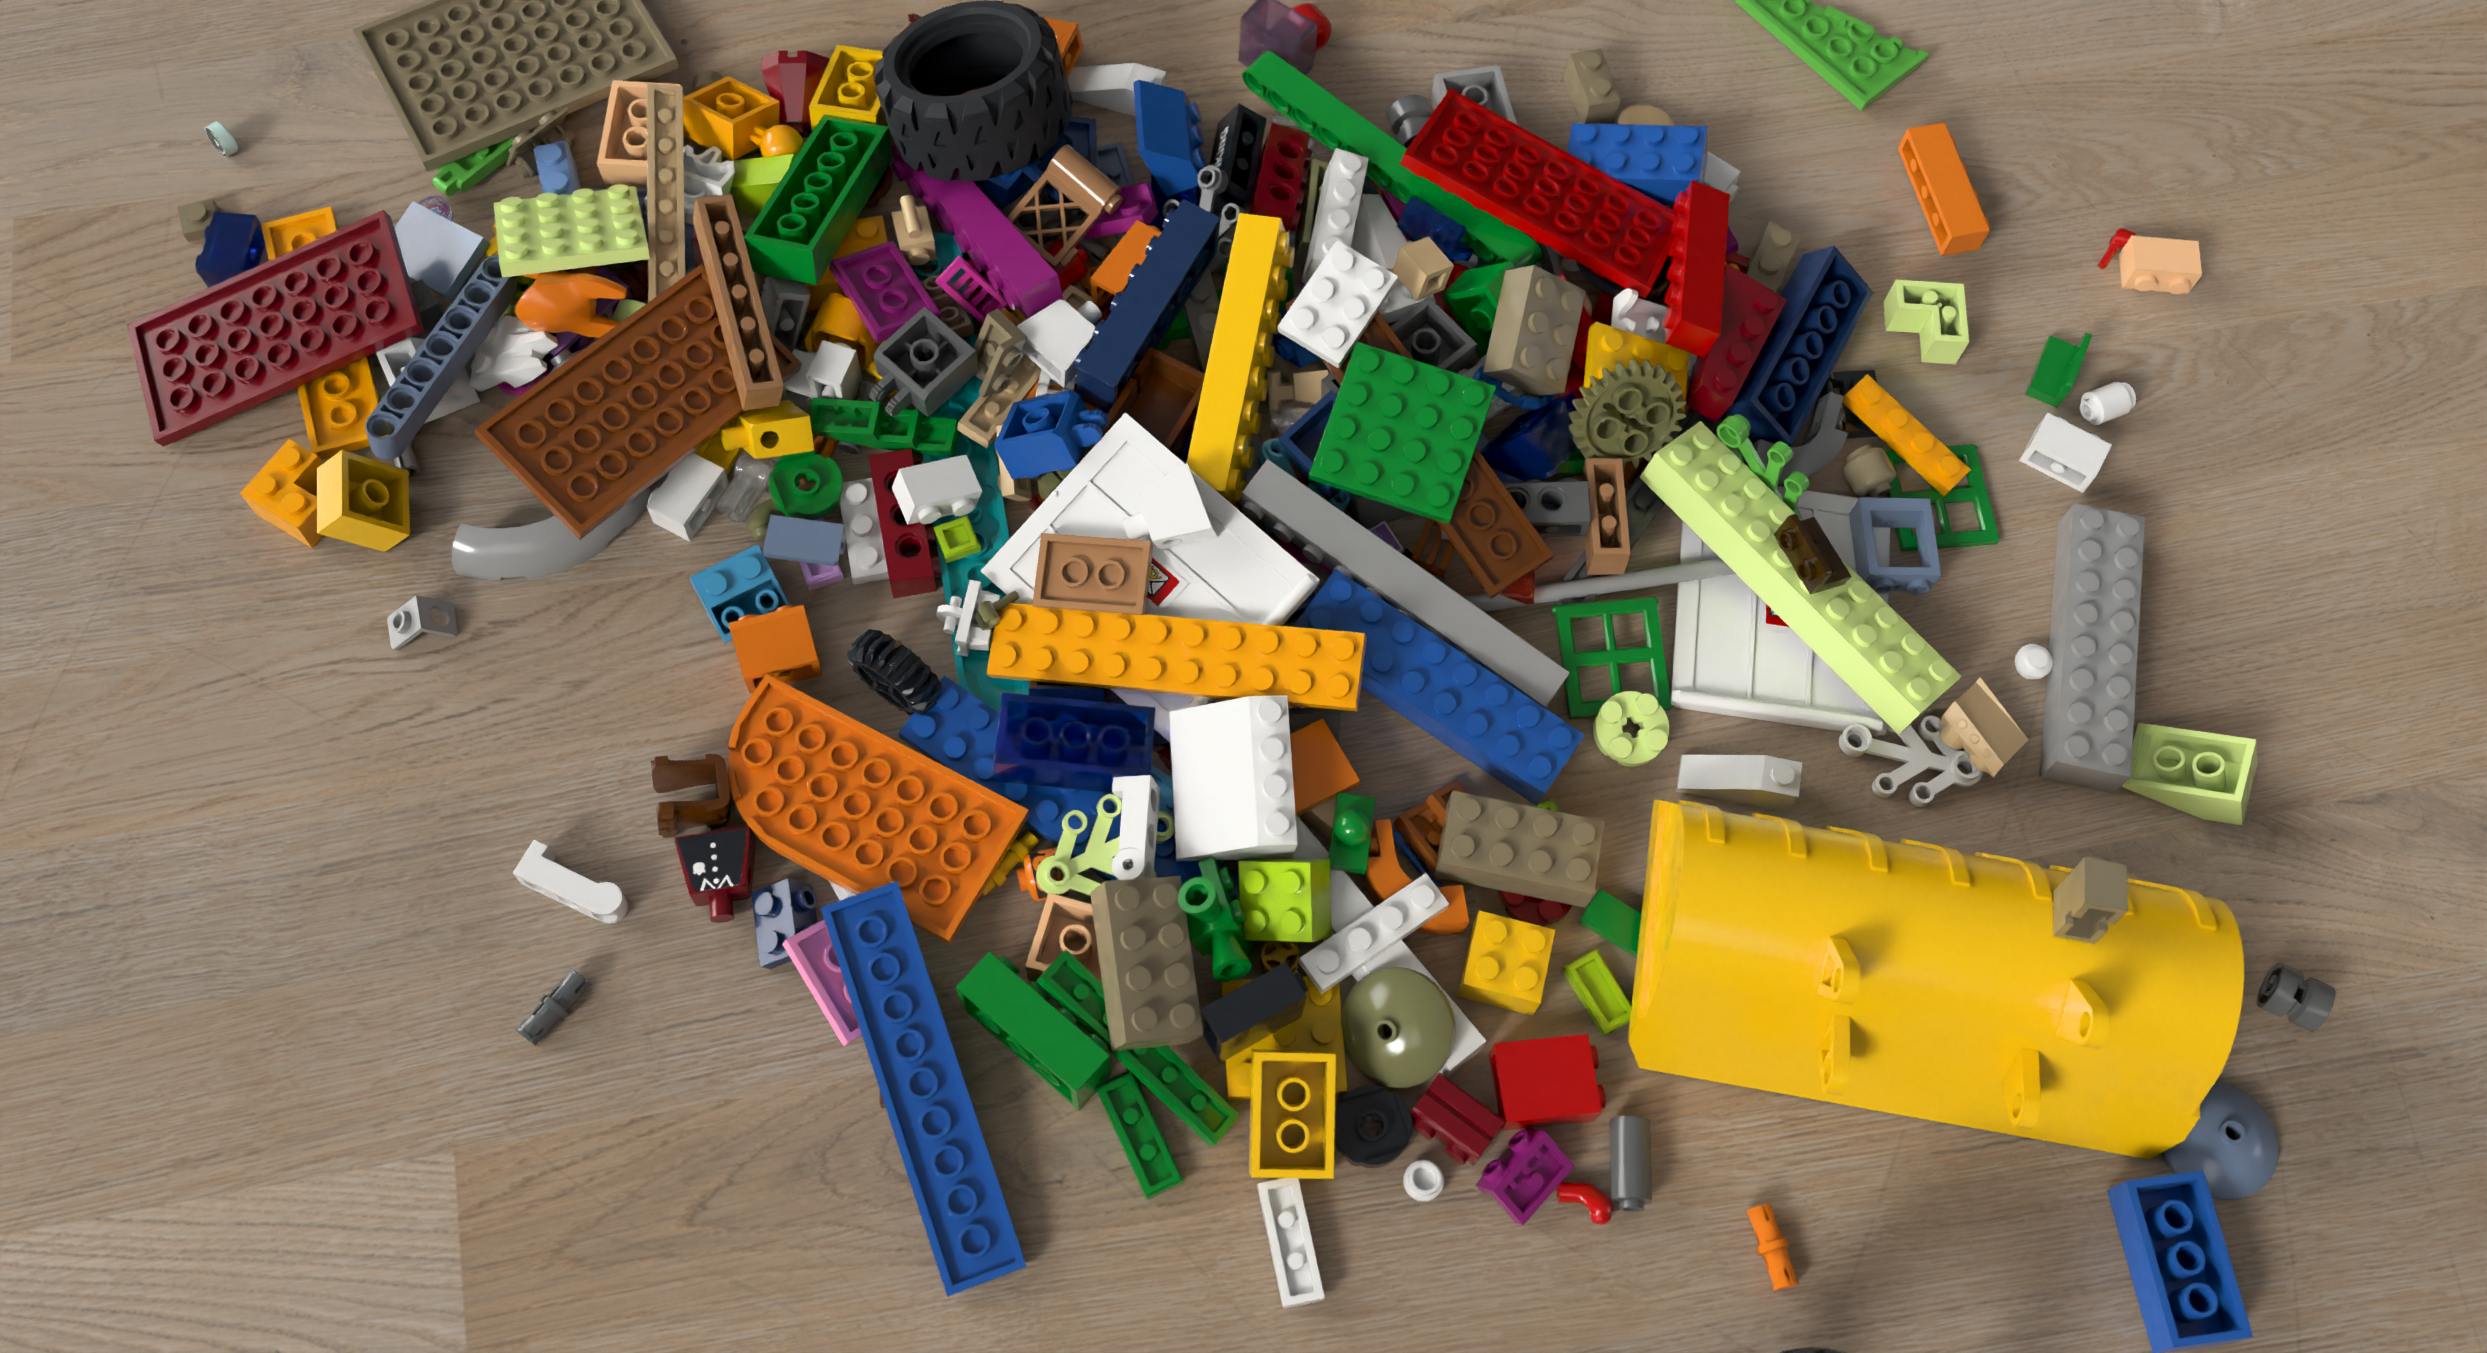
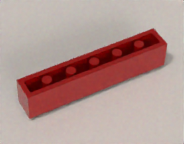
M1692 180L1685 192L1681 191L1678 194L1673 206V211L1677 213L1671 228V233L1675 234L1669 251V256L1673 258L1667 273L1670 287L1665 296L1668 311L1663 320V327L1666 328L1665 344L1705 358L1721 334L1730 194Z

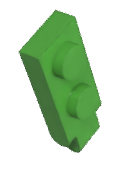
M516 136L440 166L439 173L432 180L433 185L447 196H452L459 190L463 192L468 191L508 160L510 155L508 150L514 145L512 140Z

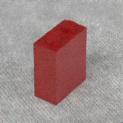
M1588 1034L1494 1043L1489 1052L1498 1115L1505 1120L1501 1131L1593 1122L1599 1117L1602 1109L1606 1106L1604 1088L1602 1084L1597 1085L1595 1070L1599 1067L1598 1052L1595 1045L1590 1046Z

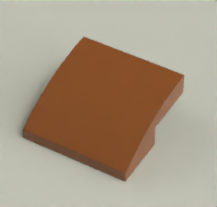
M1458 779L1432 792L1426 801L1402 813L1393 823L1433 875L1435 874L1446 805L1453 790L1468 793ZM1436 877V879H1437L1439 882H1441L1442 880H1444V879H1442V878H1437V877Z

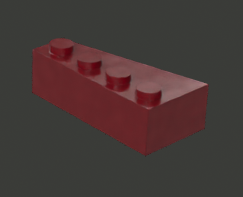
M1728 263L1725 265L1721 334L1705 358L1697 356L1696 363L1692 368L1686 397L1687 406L1713 422H1716L1733 404L1787 301L1781 295Z

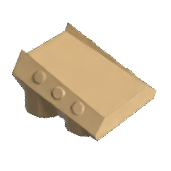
M1981 677L1952 703L1943 714L1939 724L1942 727L1939 731V737L1942 742L1954 749L1963 748L1970 754L1971 763L1979 770L1988 772L1993 778L2030 741Z

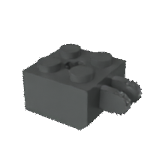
M924 306L877 348L873 357L877 373L882 379L872 388L869 397L878 403L896 389L898 393L894 398H891L885 407V411L891 417L897 416L911 403L929 417L979 372L976 350Z

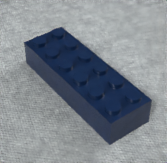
M1185 199L1181 201L1176 210L1173 208L1169 210L1163 222L1164 230L1159 237H1152L1145 251V255H1147L1141 265L1135 264L1129 274V285L1124 293L1119 291L1115 295L1110 306V311L1112 312L1106 321L1101 319L1092 334L1093 342L1088 350L1083 348L1079 352L1074 362V368H1076L1074 382L1077 384V393L1080 394L1084 402L1108 414L1129 379H1135L1134 371L1149 347L1157 350L1218 251L1220 217Z
M1835 245L1803 254L1781 294L1787 301L1733 404L1725 411L1727 416L1739 414L1749 421L1751 429L1748 438L1753 444L1762 439L1774 444L1779 441L1784 442L1789 447H1792L1874 293Z

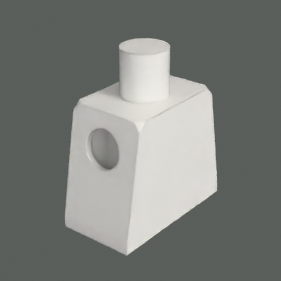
M1057 300L1017 326L1027 336L1022 352L1065 388L1076 375L1074 362L1079 352L1083 348L1088 350L1093 342L1092 334L1095 329L1093 324L1102 317L1100 309L1093 302L1087 301L1076 311L1065 300Z
M1188 463L1181 465L1138 491L1136 499L1141 513L1122 520L1129 540H1134L1150 533L1153 543L1160 550L1217 537L1196 479Z

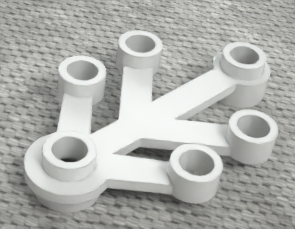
M1927 716L1921 721L1917 729L1918 734L1911 725L1899 734V737L1907 747L1872 739L1870 731L1860 724L1849 725L1839 737V746L1846 755L1859 757L1867 753L1906 763L1889 774L1882 773L1878 775L1873 781L1872 791L1879 798H1889L1899 785L1928 768L1941 771L1943 773L1928 783H1916L1909 791L1908 797L1910 802L1916 807H1925L1933 800L1934 795L1949 786L1956 784L1961 787H1970L1975 785L1983 775V771L1971 763L1970 754L1966 751L1951 748L1942 742L1939 737V731L1942 728L1939 725L1941 720L1935 716ZM1887 724V729H1886V730H1888V731H1890V732H1895V731ZM1925 724L1932 725L1935 728L1936 732L1932 733L1928 731L1925 727ZM1921 738L1927 741H1934L1944 756L1931 753ZM1848 739L1855 740L1859 747L1856 748L1850 745ZM1957 766L1965 767L1968 775L1962 773ZM1884 781L1888 783L1890 790L1882 789L1879 782ZM1916 790L1923 791L1927 799L1919 798Z

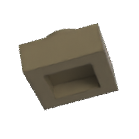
M213 198L177 207L182 232L188 242L223 233L218 206Z

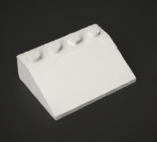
M1287 695L1248 696L1169 711L1176 861H1202L1212 856L1215 860L1293 858L1298 843Z

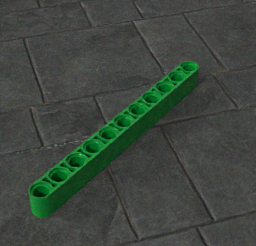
M1264 52L1242 72V79L1250 91L1329 149L1335 151L1338 148L1369 158L1366 176L1487 264L1494 265L1511 261L1515 268L1535 265L1542 258V251L1539 245L1524 232L1504 224L1495 216L1473 207L1464 199L1442 190L1435 183L1422 176L1413 174L1409 169L1400 165V161L1407 148L1273 52Z

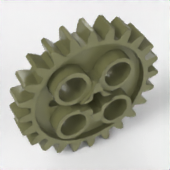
M1631 359L1628 368H1624L1620 361L1616 362L1615 371L1612 373L1606 367H1603V377L1600 380L1590 376L1589 378L1593 386L1591 388H1579L1584 398L1573 399L1572 403L1577 411L1570 412L1568 415L1573 424L1568 426L1574 436L1572 439L1585 458H1622L1623 470L1627 461H1631L1635 468L1639 465V458L1644 457L1650 462L1652 459L1651 452L1662 449L1661 444L1663 442H1672L1674 439L1670 434L1671 431L1682 430L1677 420L1686 417L1681 408L1686 405V401L1681 395L1683 390L1670 371L1666 372L1660 364L1653 367L1649 360H1645L1639 366L1635 359Z

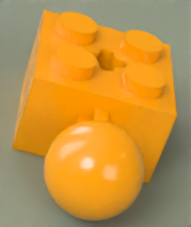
M730 76L683 97V135L709 149L716 146L722 151V156L726 159L734 161L759 147L763 157L787 154L797 156L804 146V141L797 130L788 125H779L780 101Z

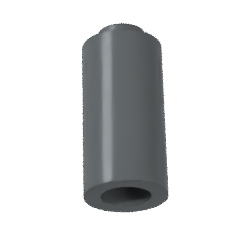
M1620 1116L1610 1119L1611 1200L1613 1203L1619 1204L1621 1211H1643L1645 1204L1652 1203L1650 1120L1644 1117Z

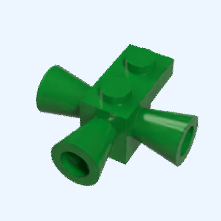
M1212 856L1198 862L1203 877L1192 878L1183 884L1178 893V903L1186 912L1190 941L1202 956L1211 953L1214 979L1221 982H1229L1245 976L1251 970L1252 964L1248 956L1252 952L1254 940H1242L1246 936L1241 923L1247 921L1241 903L1238 899L1234 900L1231 890L1236 889L1234 879L1227 867L1221 869Z

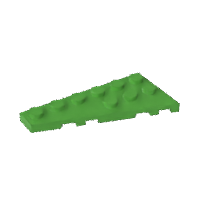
M1733 0L1861 111L1923 65L1930 53L1922 49L1915 52L1902 46L1903 40L1894 36L1891 39L1885 38L1875 33L1873 26L1829 5L1824 9L1812 3L1811 0Z

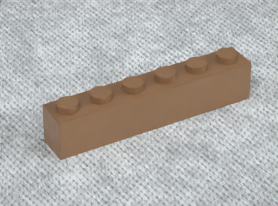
M732 194L696 198L693 224L742 409L746 411L779 406L784 385Z

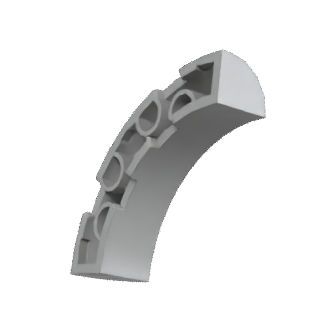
M649 488L644 490L581 540L555 515L533 524L510 528H485L460 523L452 547L454 571L456 574L471 578L501 581V578L523 576L526 579H534L570 569L605 550L608 547L607 543L624 528L628 530L644 511L652 492Z

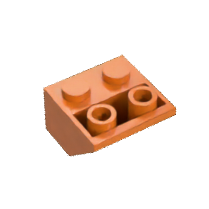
M786 605L776 609L775 612L759 616L755 614L745 615L739 618L738 621L728 623L749 693L755 691L766 674L786 684L823 675L814 636L804 605Z

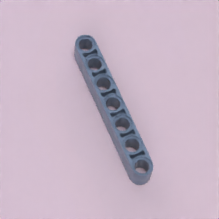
M499 255L489 256L481 263L368 417L365 423V430L371 451L376 457L390 460L399 457L405 451L516 296L518 291L516 276L502 278Z

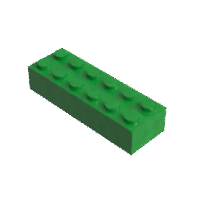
M825 114L822 116L744 236L754 273L799 281L801 283L818 284L892 161L889 127Z

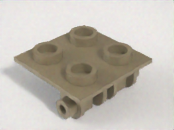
M567 107L558 113L555 109L549 111L538 121L540 125L532 133L526 129L512 140L514 145L508 150L510 155L506 165L509 167L512 163L516 162L518 166L515 167V171L522 179H525L527 176L532 178L538 173L534 153L536 146L561 141L568 142L570 148L574 146L573 141L576 140L574 133L569 128L566 130L561 128L569 110Z

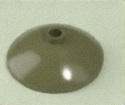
M1390 967L1372 972L1363 977L1352 988L1342 1009L1341 1026L1345 1049L1354 1065L1365 1076L1379 1084L1394 1088H1405L1423 1083L1436 1075L1451 1055L1455 1041V1019L1452 1008L1439 986L1429 977L1418 971L1403 967ZM1385 1024L1392 1028L1391 1038L1387 1037L1383 1032Z

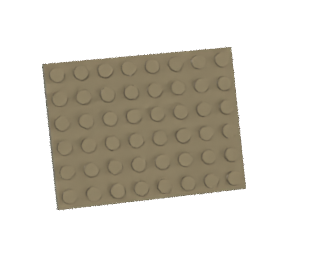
M426 0L353 29L427 172L516 136L526 129L530 130L540 125L538 121L553 109L558 113L567 107L569 109L567 114L608 98L610 97L613 80L647 82L679 68L677 58L641 0Z

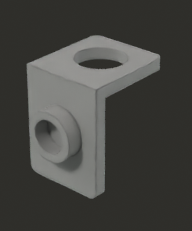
M416 595L387 618L391 648L399 650L422 632L454 637L458 634L454 605L447 601ZM432 608L438 609L444 614L446 618L445 626H440L432 620L430 616Z

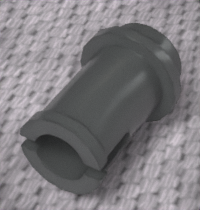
M1074 233L1070 234L1068 240L1073 236ZM1082 238L1078 243L1088 255V259L1097 266H1100L1107 258L1106 254L1109 255L1112 251L1110 247L1105 246L1095 238L1085 240Z

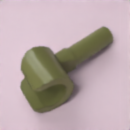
M1013 591L993 603L991 601L982 602L978 609L979 612L975 614V619L982 630H989L999 624L1001 618L997 612L1001 611L1009 603L1019 599L1018 593Z

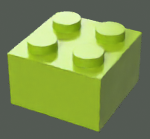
M1265 858L1239 861L1240 903L1247 921L1241 923L1246 936L1242 940L1315 942L1332 937L1330 858Z

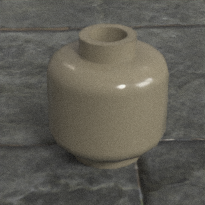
M1868 444L1856 449L1845 458L1847 463L1844 465L1842 472L1857 496L1864 497L1870 495L1872 498H1879L1892 489L1890 483L1895 479L1897 472L1882 448H1872Z

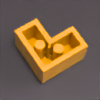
M288 439L240 494L256 515L309 547L313 548L324 536L317 533L316 497L317 468L323 463L316 454Z

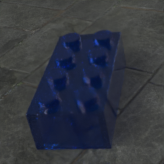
M1002 692L993 782L1113 793V777L1151 774L1156 707Z

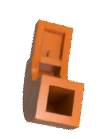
M1390 819L1375 820L1367 869L1365 875L1363 874L1367 889L1377 905L1413 882L1403 872L1397 861ZM1463 885L1437 887L1449 902L1448 909L1415 931L1429 935L1463 934L1469 923Z

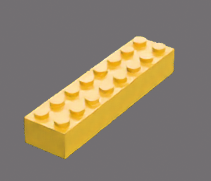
M1242 213L1238 215L1187 458L1190 469L1236 508L1239 505L1241 494L1247 486V482L1243 481L1246 468H1251L1253 463L1254 448L1250 447L1253 434L1257 435L1260 429L1261 415L1257 412L1260 400L1264 401L1267 394L1268 382L1264 377L1266 368L1272 367L1274 346H1271L1273 334L1279 333L1278 325L1281 322V313H1278L1280 301H1285L1287 296L1288 281L1285 279L1287 268H1292L1295 254L1294 247H1291L1289 243V232L1285 231L1281 218Z

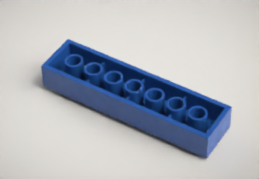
M1337 569L1333 571L1293 626L1365 633L1367 640L1361 688L1534 805L1539 804L1585 736Z

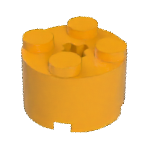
M831 293L827 300L822 303L805 339L807 350L816 353L822 340L834 344L840 342L850 346L857 351L860 370L866 369V373L874 361L873 356L877 348L881 345V343L877 344L850 298H846L839 293Z

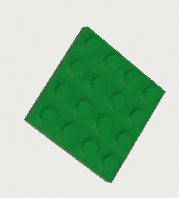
M1356 342L1312 464L1309 479L1449 525L1496 386Z

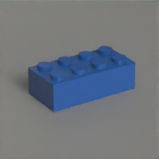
M1572 123L1567 152L1662 205H1674L1678 194L1681 191L1685 192L1692 180L1704 184L1708 157L1707 126Z
M2204 1171L2127 1180L2108 1189L2107 1193L2152 1352L2167 1353L2219 1346L2252 1338L2253 1334Z

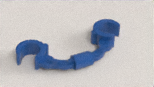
M1484 366L1479 367L1472 379L1482 380L1496 386L1494 395L1523 410L1542 408L1545 404H1549L1555 395L1549 394L1537 397L1528 395L1513 396L1502 387L1503 381L1483 373Z

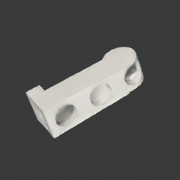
M1151 775L1113 777L1112 792L1122 803L1119 853L1116 854L1111 865L1112 872L1118 880L1153 878L1161 789Z
M536 840L532 841L513 871V874L522 885L603 923L611 924L622 920L628 910V901L618 886L610 882L596 883L553 862L556 857L549 847Z

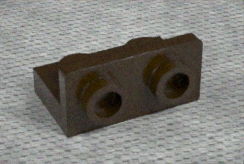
M1796 514L1789 515L1774 533L1780 548L1786 554L1810 595L1845 585L1852 577L1815 517L1800 521Z

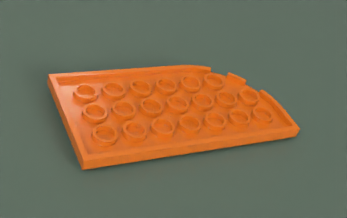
M768 674L764 676L744 705L732 729L728 743L727 773L732 797L746 824L763 843L780 855L855 895L898 881L912 925L948 945H951L1030 816L1028 809Z

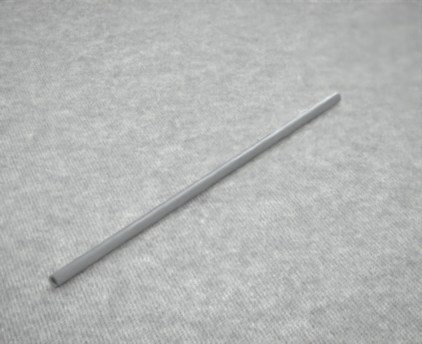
M1721 558L1625 572L1623 575H1605L1505 590L1492 599L1487 593L1465 596L1464 598L1483 612L1554 602L1563 598L1574 599L1595 593L1600 595L1736 573ZM1296 622L1285 623L1282 626L1293 627Z

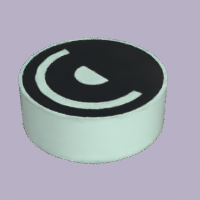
M215 121L205 127L207 137L221 155L227 158L238 151V145L234 137L222 123Z

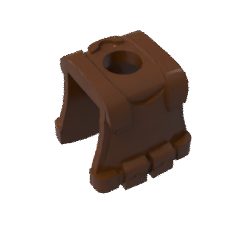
M706 754V759L669 760L667 755L654 757L655 760L651 761L653 787L657 793L716 784L718 798L700 801L660 802L656 809L659 835H663V838L676 837L677 832L700 826L719 829L729 823L730 789L726 762L723 757L718 754Z

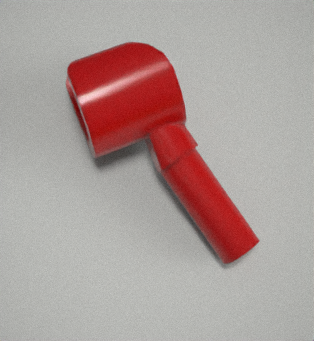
M2119 228L2110 239V246L2098 263V267L2105 269L2117 250H2122L2130 237L2135 236V232Z

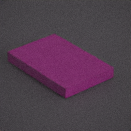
M894 241L831 260L829 270L847 298H850L861 320L877 344L886 341L924 306L941 320L942 313Z

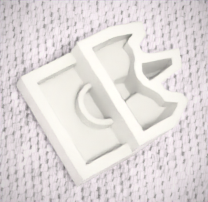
M689 145L683 147L684 222L694 225L693 215L696 198L727 195L730 193L735 174L734 161L722 162V151L716 146L711 147L700 155H695L694 148ZM646 196V197L644 198V200H645V206H646V209H647V196Z
M514 316L499 318L475 352V358L471 364L472 374L469 386L482 392L504 381L517 388L534 380L547 370V363L542 361V358L558 346L557 337L544 331L536 332Z

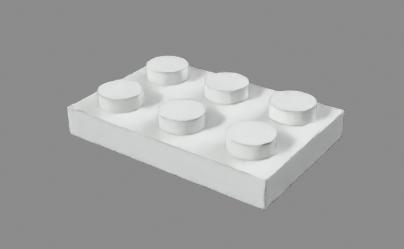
M1336 240L1278 325V332L1335 367L1340 368L1397 284L1398 276Z

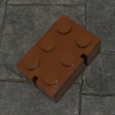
M1149 347L1134 371L1135 379H1129L1107 414L1109 420L1104 430L1102 429V435L1104 436L1126 412L1177 456L1194 429L1205 373Z

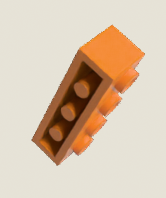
M1945 122L1907 128L1898 151L1941 256L1979 250L1990 232V224L1980 208L1978 194L1972 188L1967 177L1966 165L1960 160L1956 151L1954 137L1949 134Z

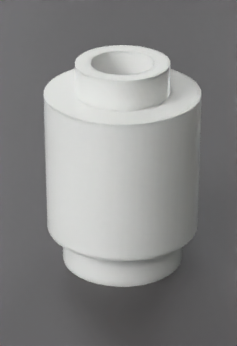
M2113 382L2086 392L2081 398L2080 412L2083 418L2091 424L2099 425L2127 414L2136 404V395L2128 383Z

